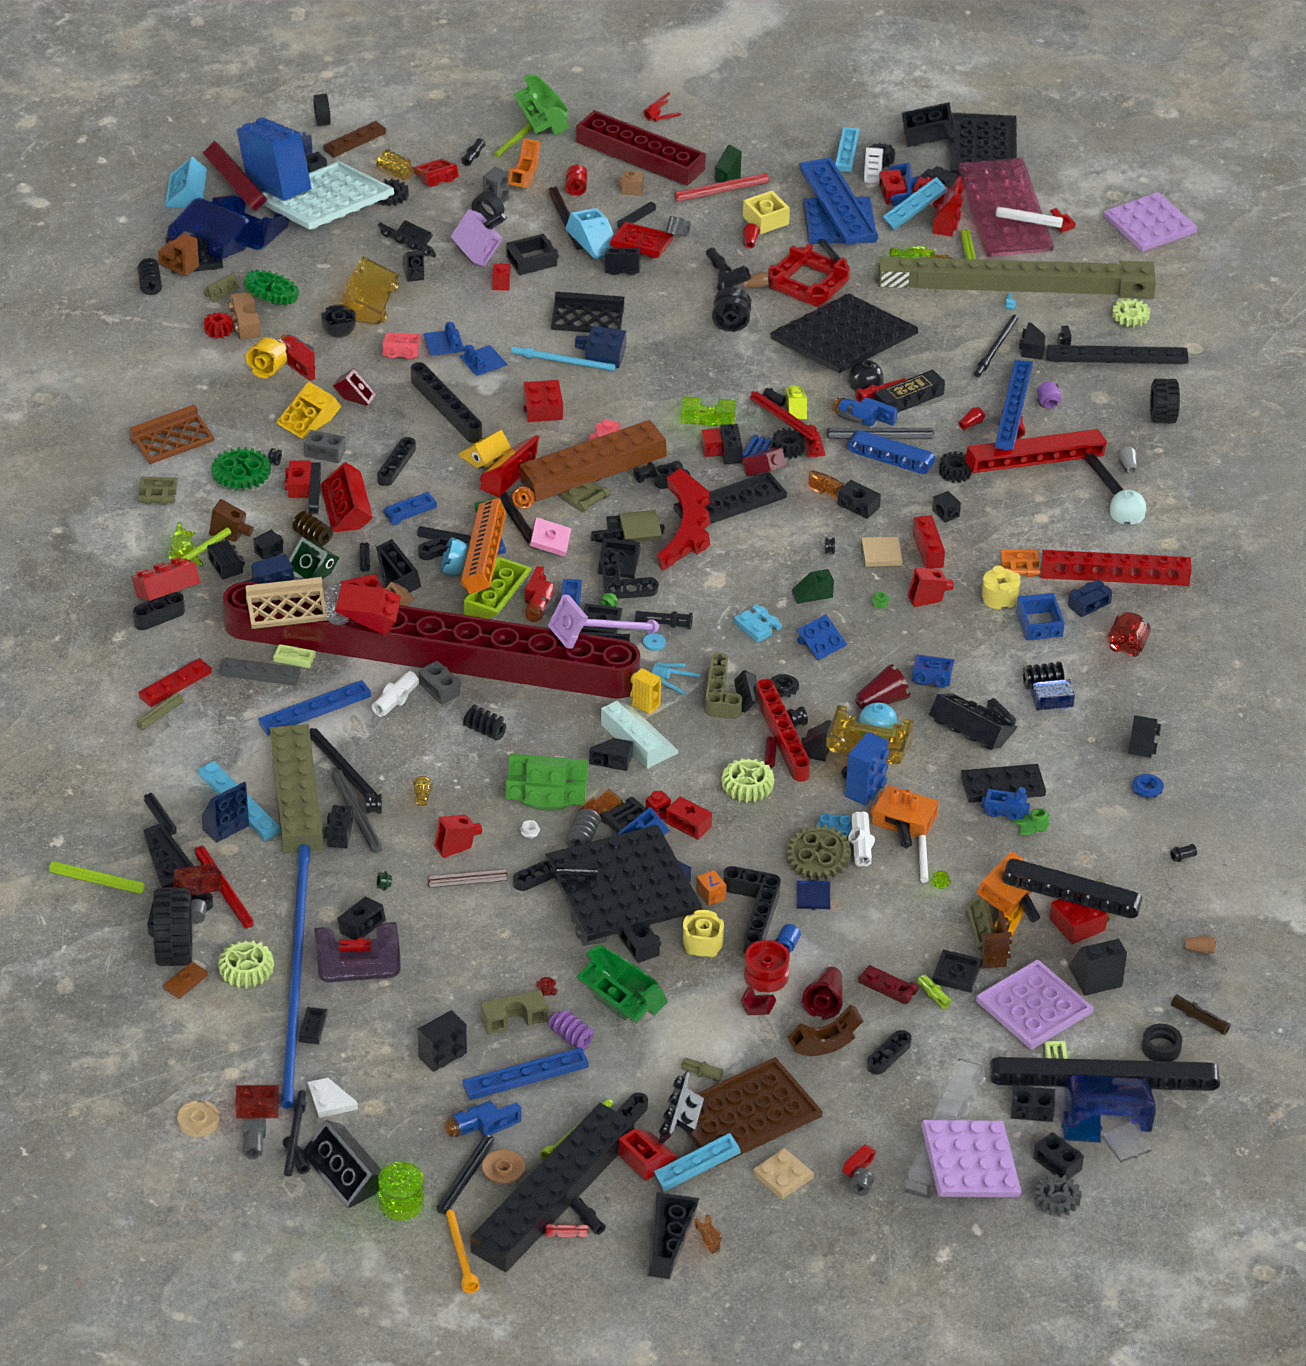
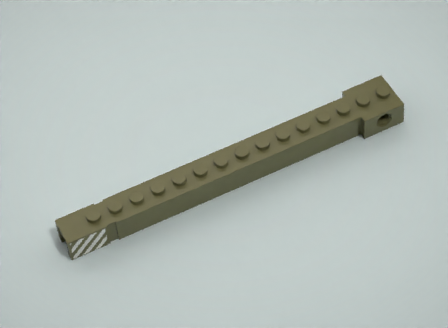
M880 256L879 287L1111 294L1119 295V298L1154 299L1156 285L1154 262L1119 261V264L887 256Z

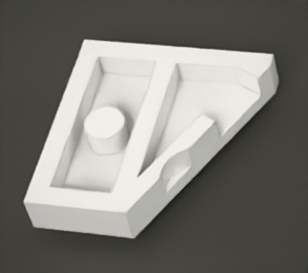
M329 1078L308 1082V1090L318 1118L358 1110L357 1101Z

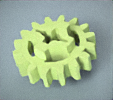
M1127 298V301L1121 299V302H1116V305H1113L1112 317L1115 318V322L1120 321V325L1125 324L1126 327L1132 325L1134 328L1136 325L1142 326V323L1146 324L1150 318V308H1148V304H1143L1142 300L1137 301V299H1134L1132 301L1130 298Z

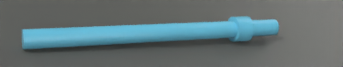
M512 347V354L523 355L525 358L532 359L535 357L615 371L616 368L615 364L535 351L534 348L528 347L526 349Z

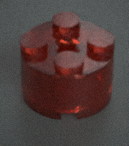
M1124 612L1121 616H1116L1108 633L1111 650L1114 652L1123 651L1133 657H1137L1142 652L1151 633L1149 623L1147 622L1146 624L1142 621L1143 617L1131 612Z

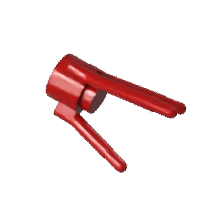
M667 92L656 102L649 105L648 108L644 109L643 113L648 121L654 119L657 122L661 119L681 115L678 112L659 116L661 113L660 107L669 101L664 99L670 95V92Z

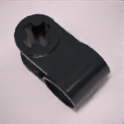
M678 460L659 465L655 470L654 484L659 489H667V477L680 468L689 475L690 472L684 469L683 464Z

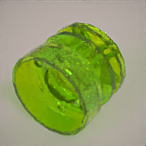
M395 1162L387 1165L378 1177L381 1211L390 1219L398 1221L416 1217L422 1212L425 1205L422 1171L414 1164L407 1162Z

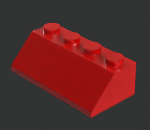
M535 435L518 443L508 453L501 456L495 464H492L488 470L483 472L479 479L481 482L480 490L499 498L520 479L519 464L536 459L539 436Z
M347 462L342 463L320 484L333 532L361 529L373 518L361 471Z

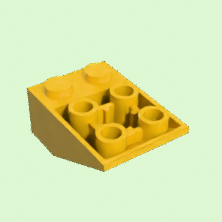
M308 381L277 420L276 424L303 439L308 436L310 430L316 431L331 421L341 408V405L334 396Z

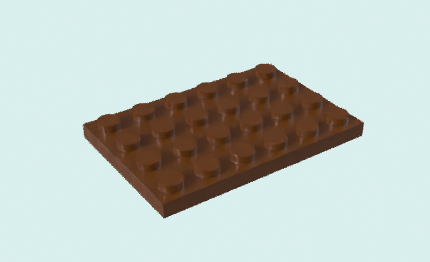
M774 1057L696 1093L703 1097L704 1101L695 1130L691 1134L687 1131L685 1132L699 1148L731 1133L741 1153L718 1164L721 1165L821 1118L822 1110L780 1061Z

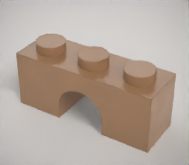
M248 292L231 294L232 301H229V309L232 320L235 322V333H239L240 340L261 337L258 313H255L253 294Z

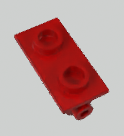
M813 424L808 425L809 427L817 431L816 426H814ZM817 432L816 440H809L804 436V445L808 457L826 456L819 432Z

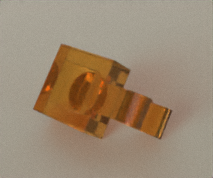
M706 1214L705 1223H701L696 1218L695 1228L701 1232L702 1240L711 1254L720 1252L722 1236L719 1230H715L711 1217Z

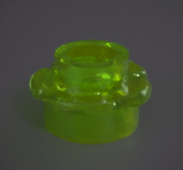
M936 871L932 876L931 883L938 889H944L951 884V880L947 872Z

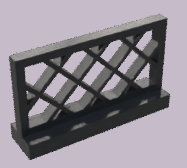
M556 291L551 330L590 333L591 324L596 321L604 328H609L608 325L614 322L618 326L617 329L621 330L625 310V296ZM558 308H559V309H568V310H566L565 312L561 313V312L558 310ZM575 310H585V311L582 312L581 314H578ZM593 311H599V312H602V313H600V314H598V315L596 316V315L593 313ZM610 312L619 314L613 317ZM570 313L575 316L571 320L566 317ZM589 314L592 319L586 321L583 317ZM606 315L609 320L604 323L601 318ZM560 319L566 322L564 324H556ZM580 320L583 324L576 326L573 323Z

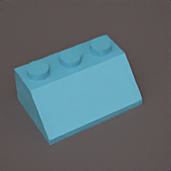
M191 157L169 176L165 206L191 208L195 204H199L204 197L203 192L207 168Z

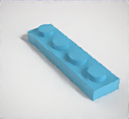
M843 127L835 163L841 172L852 171L860 129Z
M936 177L885 214L883 219L894 231L946 193L947 188Z
M729 1133L654 1171V1174L665 1192L740 1154L741 1151L733 1136Z

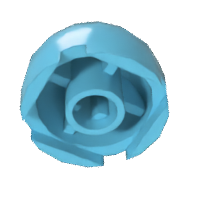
M451 537L446 545L450 548L443 553L440 573L455 576L463 573L469 547L463 541Z
M871 703L860 714V732L864 736L867 732H870L879 737H885V739L890 738L897 730V715L892 707L887 704Z

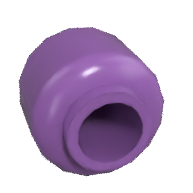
M1044 382L1037 389V396L1043 407L1054 408L1060 403L1062 396L1056 383Z

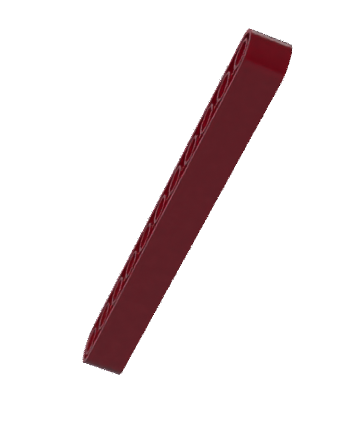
M239 582L228 587L223 594L225 629L229 635L240 640L278 646L281 644L316 652L424 668L438 661L447 667L450 673L614 699L630 696L633 685L631 677L640 670V651L636 645L626 640L579 633L573 648H566L550 628L399 605L396 622L386 636L335 612L338 595L324 593L328 620L252 629L248 603L246 601V586L262 583ZM320 595L310 596L309 598L316 602ZM291 598L290 600L297 604L301 599ZM281 600L271 601L276 606L282 602ZM306 601L301 605L306 610L312 606ZM262 602L252 603L257 608L263 604ZM288 604L282 607L287 612L293 608ZM266 606L263 609V611L267 614H270L274 610L269 606ZM318 608L311 612L315 615L323 614ZM296 610L292 615L301 617L303 613ZM277 612V614L274 616V618L276 619H282L284 617V615H282L279 612ZM259 614L255 618V622L264 621L266 618Z

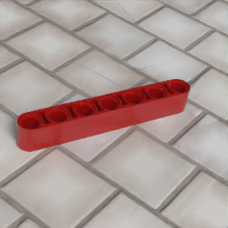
M761 679L757 682L756 701L772 735L777 738V746L792 778L799 782L806 781L810 774V759L774 683L769 679Z

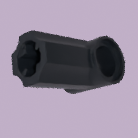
M743 265L730 272L721 271L717 278L718 291L750 280L751 275L747 266Z

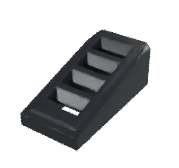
M743 670L734 680L736 692L742 697V712L744 713L756 702V675L747 670Z

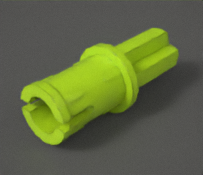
M925 974L918 978V984L928 993V998H932L941 1009L949 1007L947 1002L951 1003L952 1000L941 990L940 985H936Z

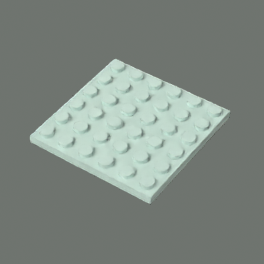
M340 161L309 173L312 189L289 199L282 200L262 192L267 198V201L263 204L265 207L309 230L316 229L319 225L330 223L336 218L345 217L350 212L359 211L362 207L371 206L374 202L385 200L389 196L394 195L392 187Z

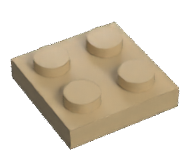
M785 1148L753 1169V1175L782 1200L814 1178V1172Z

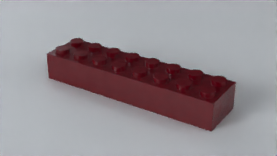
M593 110L576 125L577 143L688 186L705 170L706 153L596 110Z

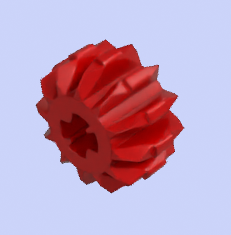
M214 312L204 318L205 334L209 335V338L223 339L224 336L228 337L232 333L233 320L231 316H228V313Z

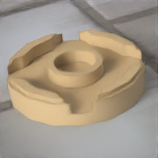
M197 1100L186 1103L179 1109L177 1116L178 1127L188 1136L203 1137L209 1135L218 1128L220 1123L219 1110L208 1101L202 1103Z

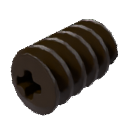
M306 511L299 512L293 519V530L304 538L312 540L321 546L326 545L332 538L333 529L316 517H313L312 514L306 513Z

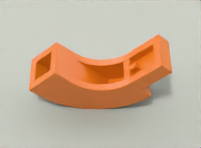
M524 138L518 164L515 169L510 168L509 185L521 188L529 187L539 163L540 141Z

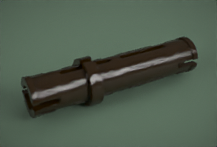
M1178 994L1172 999L1171 1006L1186 1013L1187 1017H1193L1223 1035H1226L1229 1031L1230 1023L1202 1009L1196 1002H1190Z

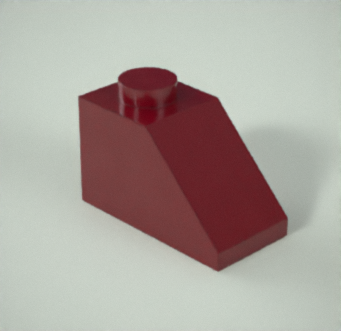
M354 368L341 375L333 385L343 399L365 406L369 405L377 395Z
M771 448L742 458L746 476L787 466L782 448Z

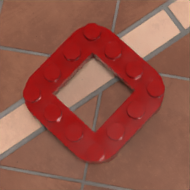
M807 244L806 247L797 248L793 245L789 249V254L776 266L771 265L769 267L768 287L805 303L812 304L814 307H820L822 303L827 302L849 281L850 267L845 258L842 257L835 263L832 258L813 251V245ZM803 265L828 275L820 284L814 283L811 287L790 278Z

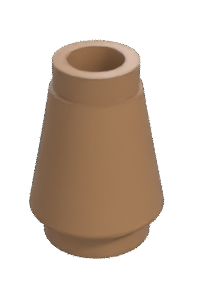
M762 271L751 275L750 280L743 282L744 288H765V286L769 285L766 272L762 273Z
M1210 935L1186 938L1185 948L1186 950L1210 955V953H1215L1216 938Z

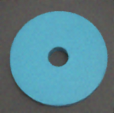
M648 634L643 638V646L648 650L658 651L665 647L666 640L660 634Z

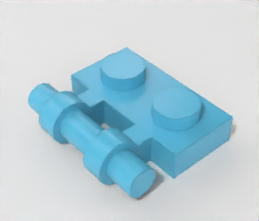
M755 604L752 608L755 613L746 610L733 618V623L757 643L771 636L772 628L776 630L782 628L779 619L774 615L771 616L767 609L763 606L760 607L758 604Z

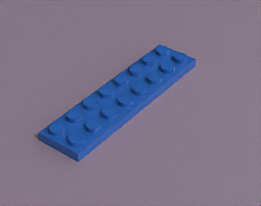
M831 157L799 163L800 171L846 245L878 239V232Z

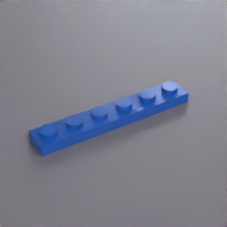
M363 680L260 717L258 718L259 725L267 735H270V727L300 724L370 698L371 691Z
M580 1047L462 1080V1084L469 1100H474L589 1068V1061Z

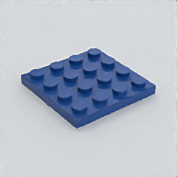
M814 197L803 198L809 244H819L818 240L821 238L828 244L845 243L819 200ZM856 197L875 227L870 197ZM877 239L860 243H877Z

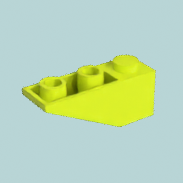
M790 385L789 388H785L787 412L797 419H807L806 394L799 385Z

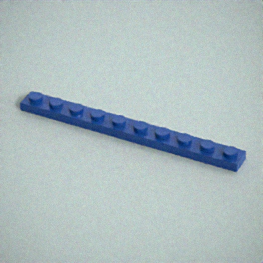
M1015 360L995 448H1000L1001 450L1014 449L1033 361Z

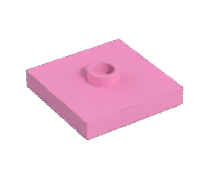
M536 517L530 546L565 557L571 528Z

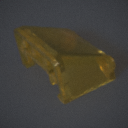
M362 256L346 284L339 305H345V308L349 310L351 307L356 312V322L377 325L381 322L384 323L388 317L385 307L391 292H395L399 286V282H397L399 274Z
M838 705L827 734L826 745L832 752L848 755L865 734L870 732L889 740L888 749L890 751L887 763L899 764L911 746L914 720L904 718L901 725L894 723L893 728L888 729L856 722V715L850 716L847 713V706Z

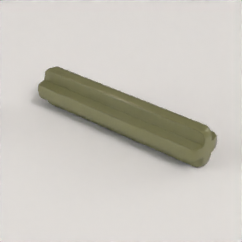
M175 693L137 720L138 728L144 730L181 704L183 696Z

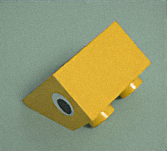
M499 430L459 452L458 455L476 468L483 465L487 468L494 464V459L497 458L499 460L512 447L503 431Z

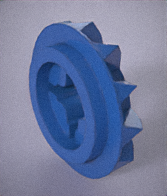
M1142 774L1134 778L1132 788L1135 794H1140V797L1147 796L1150 799L1151 796L1157 798L1158 794H1162L1164 784L1155 775Z

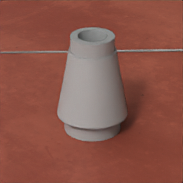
M1129 446L1122 448L1119 458L1127 473L1133 474L1137 471L1136 451Z

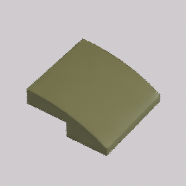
M656 510L619 513L624 541L634 540L639 542L662 538Z

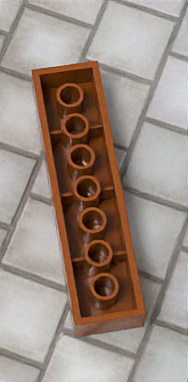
M651 420L643 421L639 424L519 464L520 480L525 487L533 491L535 501L537 502L568 491L570 488H577L583 484L594 482L666 457V439Z

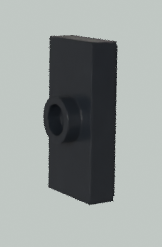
M307 1007L298 1037L299 1042L320 1044L328 1009Z

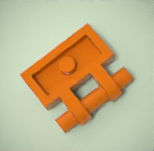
M1001 549L1002 567H1009L1004 569H1009L1027 577L1040 575V568H1033L1039 567L1038 549Z

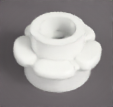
M527 820L522 824L520 831L524 837L534 838L540 832V828L537 822Z

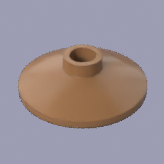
M497 1150L485 1157L482 1163V1171L485 1177L494 1183L509 1184L523 1176L525 1161L521 1155L514 1151Z

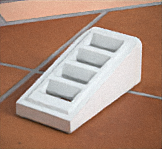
M866 148L864 182L879 183L883 149ZM869 155H876L879 157H869Z

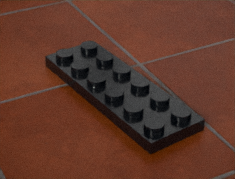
M766 472L710 491L711 503L705 509L709 511L710 523L712 524L787 498V491L770 472ZM678 502L674 504V511L682 519L683 508Z

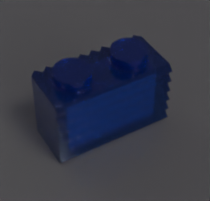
M1070 679L1032 683L1031 696L1036 710L1039 711L1043 709L1050 710L1051 708L1073 707L1075 692Z

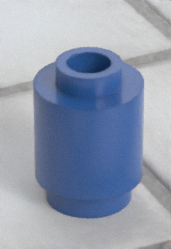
M785 924L775 941L783 944L790 953L794 950L800 939L801 931L793 924Z

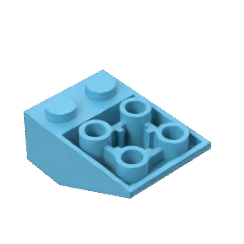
M597 208L570 214L565 230L593 258H605L606 248H615L610 246L611 239L614 236L610 224Z

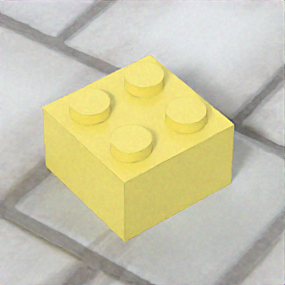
M769 191L743 200V217L749 223L756 224L760 234L789 225L790 208L773 191Z

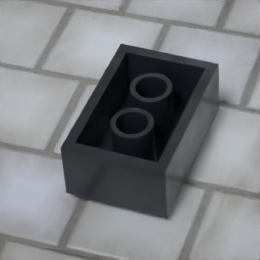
M950 102L901 113L908 147L956 137Z

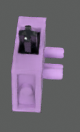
M468 209L451 235V238L472 262L485 267L503 240L494 227L504 222L507 216L504 212H500L486 220L482 214Z

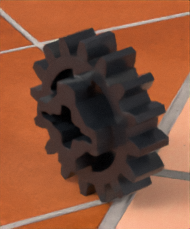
M393 178L390 181L384 179L382 183L392 187L394 195L389 196L385 200H379L376 203L381 202V205L391 206V204L397 206V203L403 204V200L407 201L409 189L405 182L400 183L399 179L393 180Z

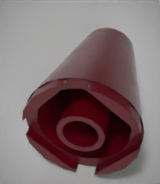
M894 664L888 665L856 694L855 702L859 709H864L871 703H884L888 705L910 697V692H906V688L909 686L900 670L892 668Z
M835 967L825 968L804 989L802 1005L811 1016L830 1019L839 1014L843 1005L842 973L839 969Z

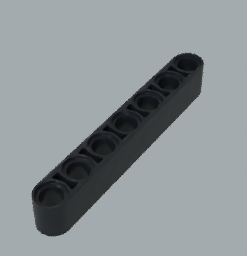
M413 363L411 365V383L468 442L476 443L481 440L482 422L424 363Z
M1018 859L1008 860L1002 875V880L1007 885L1126 918L1137 917L1142 903V896L1135 891Z

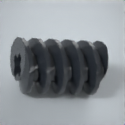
M146 258L137 266L140 289L147 295H155L162 289L159 264L155 259Z
M1051 662L1048 666L1046 663H1043L1041 666L1035 664L1033 667L1031 665H1027L1026 668L1023 667V682L1026 689H1029L1031 683L1034 688H1037V683H1040L1041 688H1043L1045 682L1051 687L1052 681L1055 682L1056 686H1059V681L1062 680L1064 682L1065 680L1061 662H1056V664Z
M475 704L467 711L463 719V726L474 729V731L487 735V737L497 741L503 737L506 731V723H504L503 716L498 717L496 713L491 715V711H485L482 707L478 709V705Z

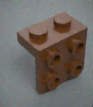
M1003 911L998 912L997 932L984 934L981 957L983 959L982 969L1007 967V959L1011 957L1009 944H1012V933L1008 932L1009 921L1008 917H1004Z

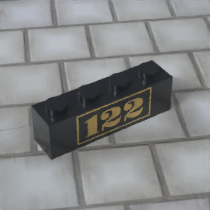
M932 369L876 391L874 400L897 408V413L944 395L945 380Z

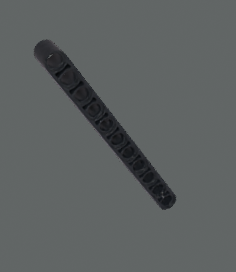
M996 1057L990 1061L991 1082L995 1085L1213 1091L1220 1087L1219 1068L1217 1064L1210 1062Z

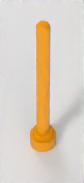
M449 1209L446 1212V1216L463 1273L461 1280L462 1289L465 1293H474L480 1288L479 1280L471 1272L455 1212Z

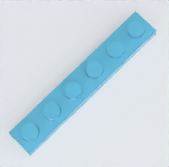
M215 761L197 769L198 775L218 795L238 785ZM247 794L249 826L264 841L281 833V827Z

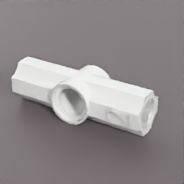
M409 671L394 684L388 683L383 690V694L372 704V710L377 716L382 717L389 713L396 705L402 706L406 702L408 694L419 684V678H417L415 673Z
M856 811L852 814V830L848 840L854 847L855 865L867 867L872 863L871 848L874 845L875 837L870 834L868 814L864 811Z

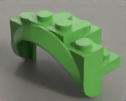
M535 74L524 76L523 78L528 87L513 95L534 133L537 134L550 127L556 136L569 129L570 127L567 123L569 111L561 98L540 76Z
M510 753L508 777L506 780V799L518 800L530 808L542 811L561 810L573 804L584 805L589 779L588 760Z

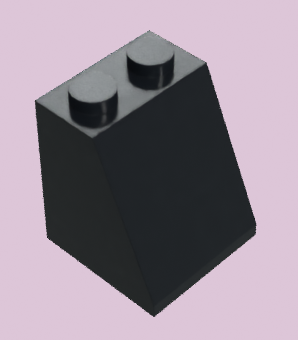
M1120 939L1084 946L1079 949L1070 962L1069 968L1084 996L1123 986L1127 952Z

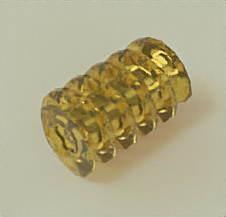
M385 149L377 159L376 165L378 168L402 180H407L412 175L413 167L411 166V160L403 156L401 157V155L393 151L391 152L389 149Z

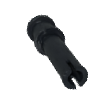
M636 610L635 622L647 623L648 620H655L658 624L670 625L672 628H676V626L688 627L691 630L693 613L680 614L677 611H673L669 614ZM646 617H656V618H662V619H653V618H646Z

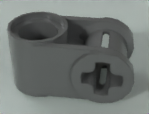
M670 215L666 232L687 236L690 232L691 222Z

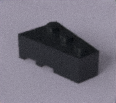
M393 539L376 547L385 589L390 582L406 588L409 593L422 587L417 569Z

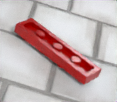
M198 658L139 691V698L152 707L211 674L212 669L201 658Z

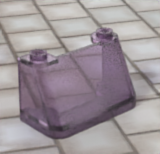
M396 922L379 925L376 931L377 939H371V952L363 951V953L359 954L358 952L340 953V944L336 942L335 933L332 929L327 927L314 928L318 975L322 981L330 983L392 978L399 974L401 964Z

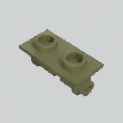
M235 272L207 286L204 295L211 297L212 302H215L239 289L240 286Z

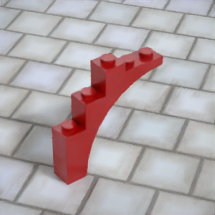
M681 468L667 477L669 491L681 504L683 517L675 537L657 554L658 566L663 571L687 556L691 551L697 555L711 545L709 533L705 530L711 524L709 511L705 509L711 503L709 490Z

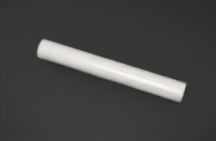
M919 835L920 881L926 883L928 882L926 836Z

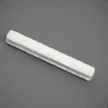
M997 207L996 216L1059 228L1063 222L1061 217Z

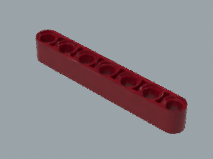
M213 141L206 148L203 154L246 204L256 212L267 201L265 195L216 141Z

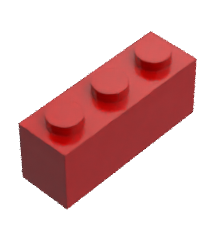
M932 515L914 517L913 536L925 568H944L945 549Z

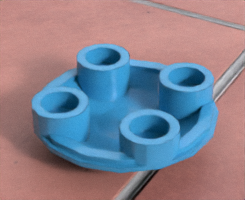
M828 813L820 816V820L816 825L819 823L820 828H823L827 824L828 829L834 826L835 832L841 830L842 836L846 835L848 841V836L852 830L851 818L849 816L830 815Z

